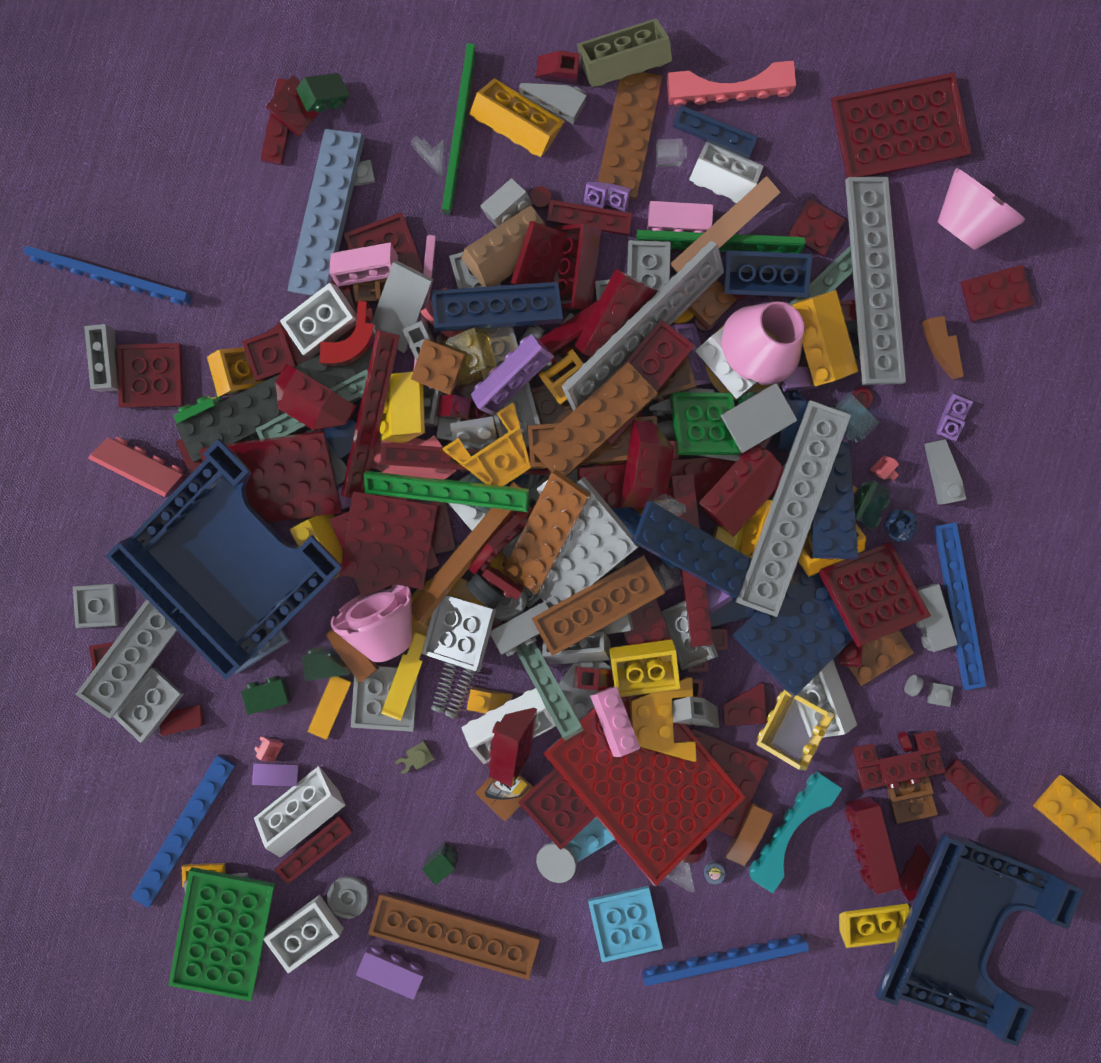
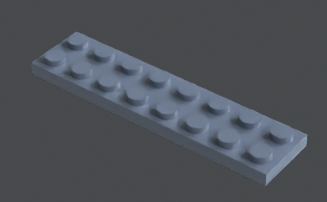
M325 129L287 289L291 293L313 296L332 281L330 258L331 253L339 251L365 140V136L360 133Z

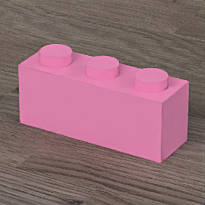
M650 201L647 230L705 233L712 226L713 205Z
M391 242L331 253L330 275L337 286L388 278L392 263L395 260L398 261V255Z
M617 687L608 688L590 695L613 757H622L640 749Z

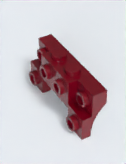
M935 730L913 735L916 752L878 760L874 743L853 747L852 750L861 791L884 786L894 789L901 787L903 782L908 781L909 785L922 782L921 778L945 773L940 756L941 748Z

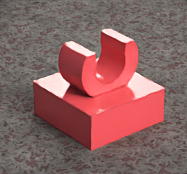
M883 455L870 471L874 476L884 480L890 478L894 481L899 476L894 470L899 464L895 459Z
M260 737V740L263 742L260 747H255L257 752L255 757L261 761L275 762L284 743L278 739Z

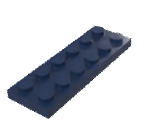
M558 282L431 290L435 332L557 324L563 321Z
M841 442L811 523L813 558L854 560L858 558L849 442Z
M652 501L646 503L633 536V542L640 545V547L733 598L739 597L751 561L750 557Z

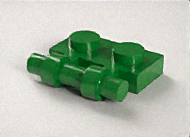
M206 395L198 399V404L190 406L188 404L179 408V413L173 415L177 423H181L194 415L202 413L204 410L217 406L218 403L223 402L222 398L217 395L214 397Z

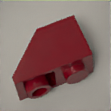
M555 51L538 56L536 78L577 84L580 53Z
M440 395L437 412L439 417L461 421L487 417V413L480 410L473 399L457 395Z

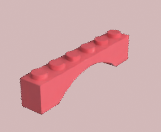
M794 61L774 62L757 76L737 83L708 81L698 77L691 71L670 72L666 80L669 105L676 107L685 106L687 103L702 105L706 104L707 101L723 103L728 101V99L744 101L749 99V97L765 99L770 95L785 97L790 95L796 87Z

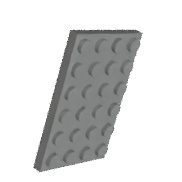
M585 477L576 484L589 492L591 496L541 591L538 593L549 608L591 586L640 546L633 542V534ZM521 533L502 551L508 559Z

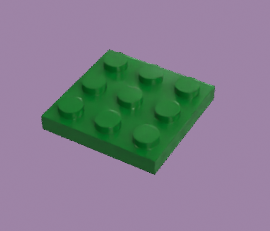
M678 392L670 395L676 455H738L740 453V449L720 416L734 408L732 393Z

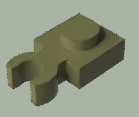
M424 740L406 751L408 757L398 758L395 764L404 762L406 768L401 770V774H405L412 765L417 770L434 760L435 757Z

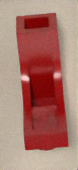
M358 301L356 328L349 338L341 342H321L319 361L321 365L330 367L348 365L361 358L368 351L375 338L377 327L373 323H368L372 321L373 311L372 308H369L370 306L367 302Z

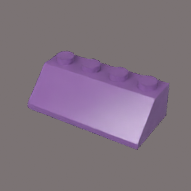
M533 334L525 337L515 351L506 355L505 361L500 366L490 371V376L485 381L475 386V391L471 393V396L476 406L480 410L494 416L554 355Z

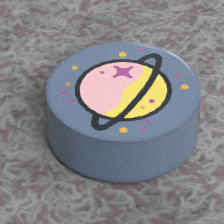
M710 862L704 868V876L709 883L719 884L725 878V870L720 863Z

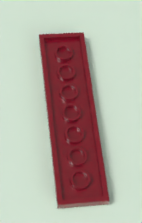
M712 457L672 459L668 491L653 502L655 504L674 503L671 476L687 474L694 475L696 500H702L735 464V461ZM626 463L577 467L578 481L585 477L611 509L624 508V506H620Z

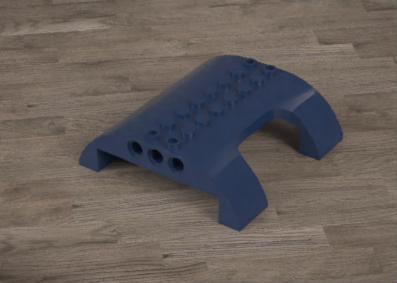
M219 438L204 452L203 455L206 459L131 537L118 542L105 557L227 680L337 576L343 569V566L313 535L301 546L296 547L287 543L272 529L248 502L246 485L251 476V470Z
M943 832L875 990L876 997L879 1000L898 1005L899 1000L902 999L987 1028L1001 1041L1018 1046L1035 1007L992 982L986 969L990 953L1005 919L1014 911L1027 910L1034 912L1050 923L1068 929L1084 890L1014 856L960 835Z

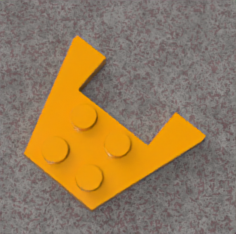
M513 402L496 413L508 430V433L473 456H470L459 438L442 448L444 452L485 484L504 486L531 468Z
M686 677L679 681L680 689L647 693L629 701L630 723L640 747L689 761H696L695 742H674L672 698L693 697L692 677Z

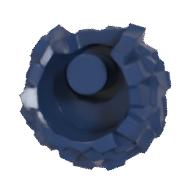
M894 510L884 523L885 531L889 537L897 542H908L918 532L917 517L910 511Z

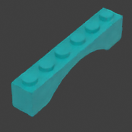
M818 771L809 776L806 788L803 792L800 791L795 798L796 803L792 809L789 808L783 817L784 821L772 833L773 838L769 844L766 843L762 847L761 856L749 868L751 879L771 893H774L784 878V855L793 832L811 814L830 807L842 790L838 784Z

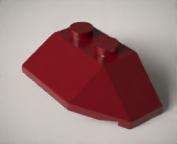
M288 364L285 365L275 381L278 409L314 431L346 425L357 406Z
M633 420L620 506L642 509L646 506L647 502H653L668 491L674 447L654 423Z

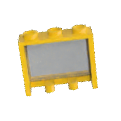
M784 689L777 697L775 709L767 717L768 722L765 728L758 734L759 740L757 745L795 768L806 771L835 714L798 694L793 698Z

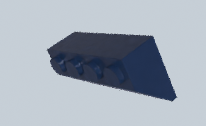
M725 250L723 264L724 294L809 297L812 254Z

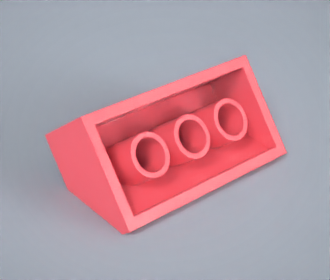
M118 436L115 439L107 437L88 458L164 497H169L189 477L183 473L184 469L173 464L170 467L164 464L166 460L156 455L152 458L146 455L147 451L138 446L132 448L127 445V440Z

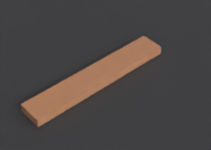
M766 176L670 265L678 273L710 241L715 242L719 249L772 201L780 191Z

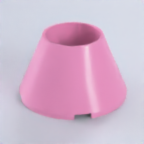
M956 168L938 223L972 249L976 250L1022 224L1026 219L975 179Z
M784 302L752 305L735 311L727 319L723 326V336L721 337L722 351L729 365L746 380L751 379L760 382L759 384L773 385L784 381L796 370L801 357L804 322L794 307ZM764 328L772 332L774 336L777 338L778 342L771 339L765 332Z
M392 584L391 588L380 589L363 597L360 594L344 604L339 609L340 614L337 618L333 616L331 620L333 630L371 661L383 662L403 653L412 643L410 589L407 586Z

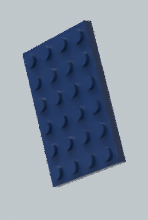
M803 568L791 579L777 617L758 610L732 635L793 698L853 639L819 573L809 577Z

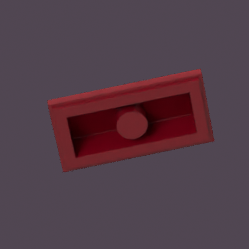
M201 704L169 712L160 724L161 736L205 725Z

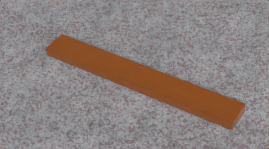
M513 481L512 484L509 486V487L521 488V487H520L517 483H515L514 481ZM491 508L411 604L412 615L419 623L423 624L469 569L486 544L504 527L516 511Z

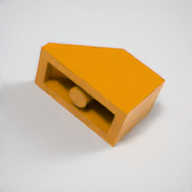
M472 686L466 710L486 714L488 711L495 710L503 706L507 701L512 700L513 694Z

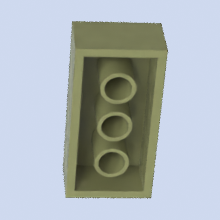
M657 18L577 44L581 67L592 87L602 86L607 82L620 80L628 75L642 73L647 69L661 67L666 63L672 62L670 39Z

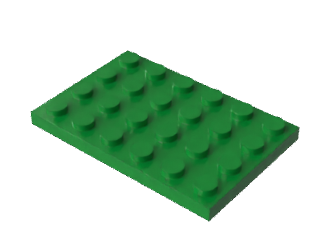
M191 867L168 986L252 1001L275 883Z

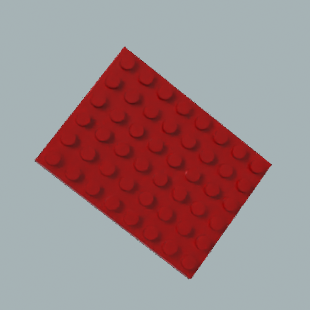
M645 694L621 697L629 720V701ZM595 707L579 720L584 731L566 741L561 736L544 752V755L654 886H657L746 798L690 729L681 723H673L674 742L694 741L696 745L695 762L643 747L622 757H613Z

